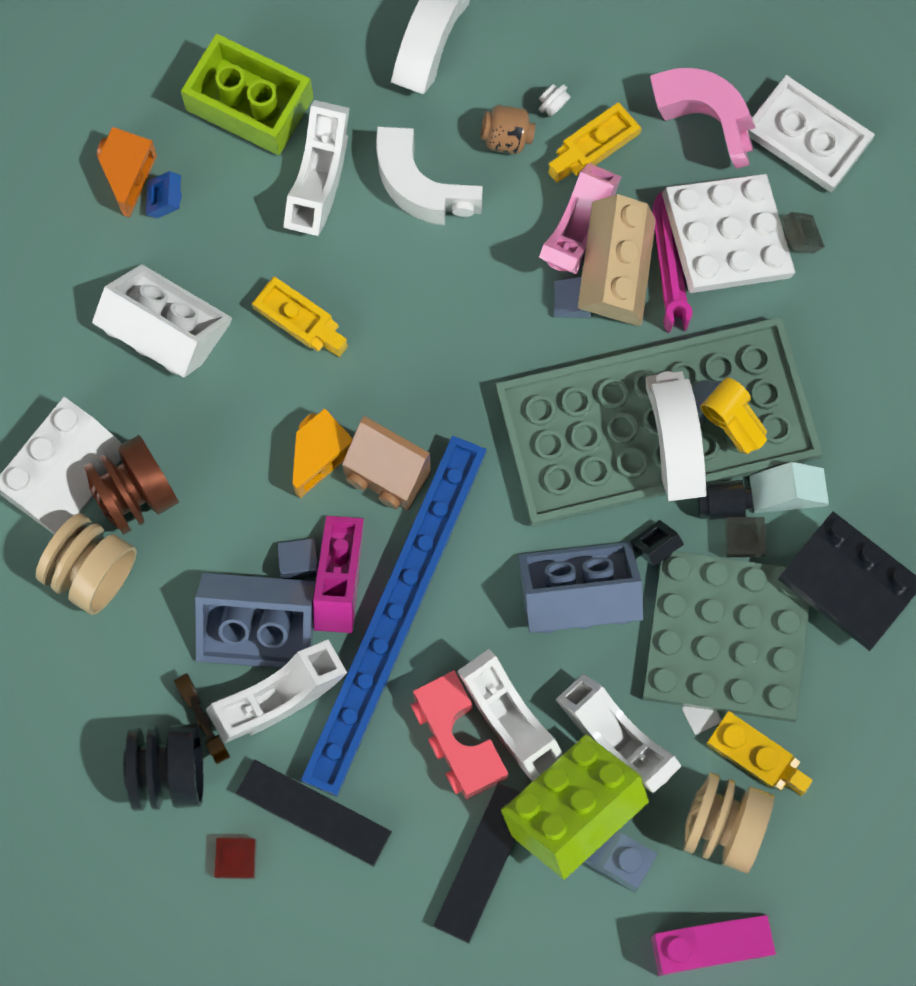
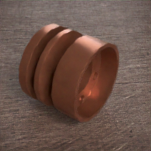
M140 435L118 446L123 464L116 467L105 454L100 457L108 471L102 476H99L92 462L83 466L87 475L88 488L107 520L120 529L123 535L131 531L123 516L131 511L139 525L145 523L140 509L142 504L147 503L159 515L179 503L166 477Z

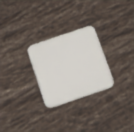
M686 706L682 708L694 734L708 730L722 721L718 712L714 710Z

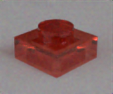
M216 838L214 878L255 880L257 840L252 838Z

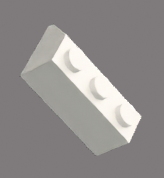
M141 264L104 287L92 323L103 329L107 335L118 338L130 345L139 354L150 357L165 366L169 372L185 378L204 363L230 325L232 317Z
M63 397L0 474V494L55 535L68 519L75 514L81 513L93 498L88 488L87 475L83 466L92 462L99 476H102L108 472L100 459L104 454L116 467L119 466L122 459L118 446L122 445V443L91 415L66 397Z

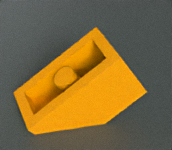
M325 408L320 413H311L299 424V430L296 432L292 484L295 494L299 498H302L343 463L353 440Z

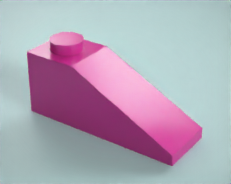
M326 516L313 599L314 631L353 632L364 518Z
M768 915L656 933L651 936L658 976L776 955Z

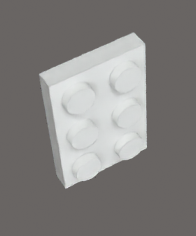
M787 75L753 116L755 128L748 130L752 140L831 193L865 151L875 135Z

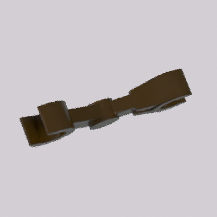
M186 673L175 679L174 683L183 700L195 712V719L208 739L205 741V744L216 765L230 758L219 734L215 736L211 728L213 725L206 712H203L200 706L201 701L190 676Z

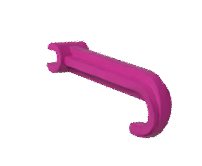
M662 191L657 195L653 203L652 213L656 219L654 233L665 306L663 326L670 333L675 321L674 317L682 320L683 331H687L693 310L687 302L683 268Z

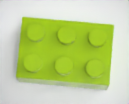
M217 33L181 90L186 111L280 156L314 98L310 78Z
M586 734L501 811L511 836L565 880L648 804L649 800L641 775Z

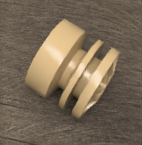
M79 513L68 519L52 537L40 557L35 578L45 586L51 585L52 590L57 594H62L69 590L68 599L70 602L92 616L104 609L118 593L133 567L137 550L115 534L108 535L103 539V527L98 523L92 524L87 516Z
M710 772L704 784L697 790L684 827L685 842L683 851L693 854L699 839H705L702 858L708 859L717 844L724 846L722 865L748 874L756 859L768 826L774 804V795L749 786L740 801L734 800L735 781L728 779L722 794H718L716 790L720 775Z

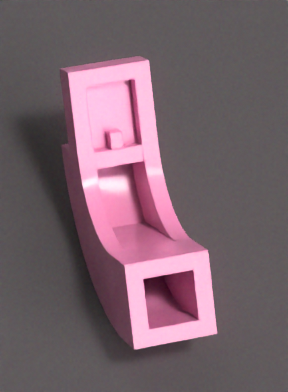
M677 68L650 75L657 107L664 121L691 113L706 114L715 118L722 124L729 155L735 168L738 169L750 165L747 152L753 151L748 130L754 129L755 124L744 99L732 84L717 74L696 68Z
M588 163L580 172L564 215L554 233L543 244L539 258L546 261L553 269L577 274L584 263L592 202L615 195L622 177Z

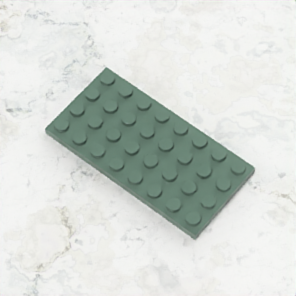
M782 317L496 383L495 389L531 527L666 495L661 478V456L657 425L646 390L645 377L658 375L665 371H682L685 379L690 380L692 389L701 380L722 382L725 377L736 380L750 394L751 400L748 402V405L767 430L766 443L760 449L745 454L738 451L721 427L716 426L707 418L702 423L700 422L706 484L707 482L728 481L753 475L789 462L804 463L820 459L823 455Z

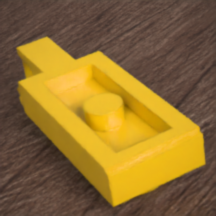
M616 103L563 141V145L557 150L559 157L548 164V174L556 183L568 177L572 172L579 176L588 163L596 166L641 134L642 128L620 103Z
M274 276L251 303L254 310L310 349L312 347L319 352L324 347L340 358L348 348L347 339L336 332L339 326L332 320V315Z
M730 711L727 712L706 743L711 749L770 789L773 787L781 792L786 785L802 796L813 781L796 769L800 761L793 757V754Z

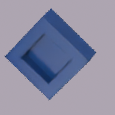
M168 171L147 182L146 215L158 219L180 209L182 198L180 190L181 175Z

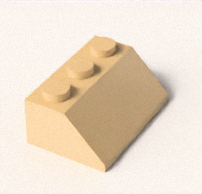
M620 194L592 202L578 309L632 325H642L656 219L647 203Z

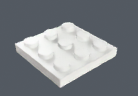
M767 174L666 187L663 191V200L689 293L790 279L795 274Z

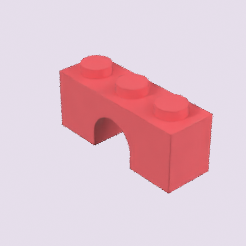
M455 670L413 691L416 702L410 704L412 711L420 725L427 722L433 734L432 737L428 738V742L438 760L443 757L446 759L451 771L445 773L455 794L462 792L465 799L468 800L497 785L498 782L501 783L508 779V772L491 739L476 746H465L459 743L452 734V727L456 720L472 711V703Z

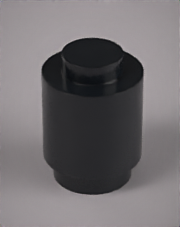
M743 480L707 482L706 496L698 497L700 517L709 516V520L746 517V510L753 509L751 487H744Z

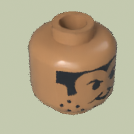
M495 105L491 112H485L481 127V140H486L488 149L516 155L522 152L525 144H532L535 123L529 122V115L525 109Z

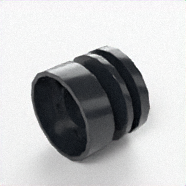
M197 724L171 725L167 736V744H162L156 727L148 728L146 745L140 727L128 730L126 749L123 755V776L133 811L145 809L147 792L153 810L160 809L164 791H169L174 808L201 807L204 793V769L201 735Z

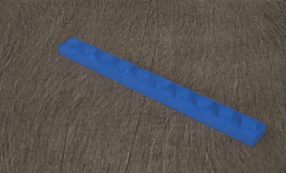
M452 435L302 776V783L338 797L486 456L487 449Z

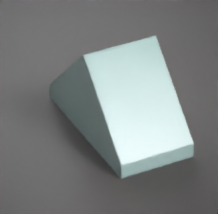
M789 462L749 476L753 513L829 505L824 468Z

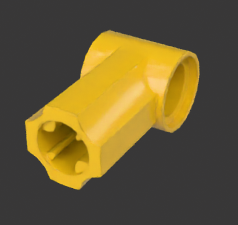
M725 377L701 404L700 409L707 419L725 431L739 452L749 454L751 451L760 449L766 443L767 430L748 405V402L751 400L748 391L736 380Z

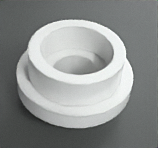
M553 84L540 96L539 100L543 104L538 110L541 113L546 112L552 117L571 98L566 92L568 88L564 84L559 88Z

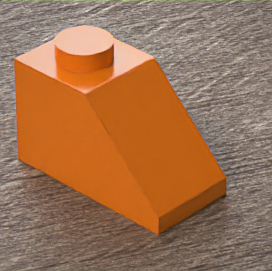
M112 127L108 137H104L100 141L97 157L123 216L130 218L156 160L157 153L152 140Z

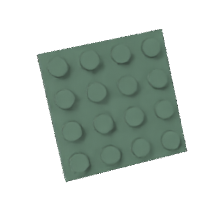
M674 551L668 559L661 561L642 700L720 712L730 711L733 714L796 722L810 604L778 580L787 567Z

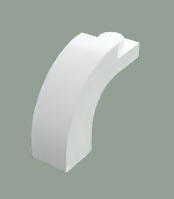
M470 0L418 1L398 52L391 83L425 94L435 81L448 35L457 18L469 5Z
M314 100L311 104L303 160L295 184L287 195L283 228L319 236L329 216L341 176L348 141L346 130L350 108Z
M378 127L377 158L380 177L389 196L401 209L417 219L438 225H445L446 212H452L460 217L482 214L483 186L441 184L428 179L418 170L414 162V129Z
M665 371L658 375L645 376L646 390L657 425L661 456V478L668 502L705 497L706 476L702 436L690 380L685 379L682 371Z
M328 639L297 652L284 667L270 677L250 688L211 703L206 711L224 743H227L248 733L250 736L296 713L331 689L346 675L347 671Z
M487 649L457 671L467 687V693L485 721L532 781L537 779L563 755L555 738L528 709L513 687L496 655L490 649Z
M584 673L555 699L584 735H589L640 774L644 787L652 793L665 784L681 767V764L674 755L648 738L625 716L603 686Z

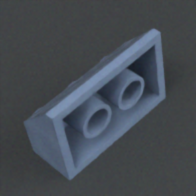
M630 542L518 554L529 633H551L555 630L569 628L587 629L595 625L628 624L631 621L644 620L642 581Z
M203 573L195 596L196 662L274 668L284 667L297 652L313 646V599L316 581Z

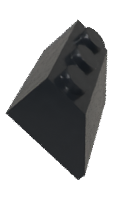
M834 511L815 531L778 578L780 582L868 651L872 650L916 595V575Z

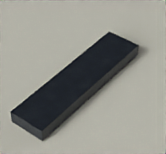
M255 759L236 792L239 797L372 867L375 866L392 834L391 830Z
M498 782L433 928L467 944L470 943L516 841L510 834L501 810L521 792Z

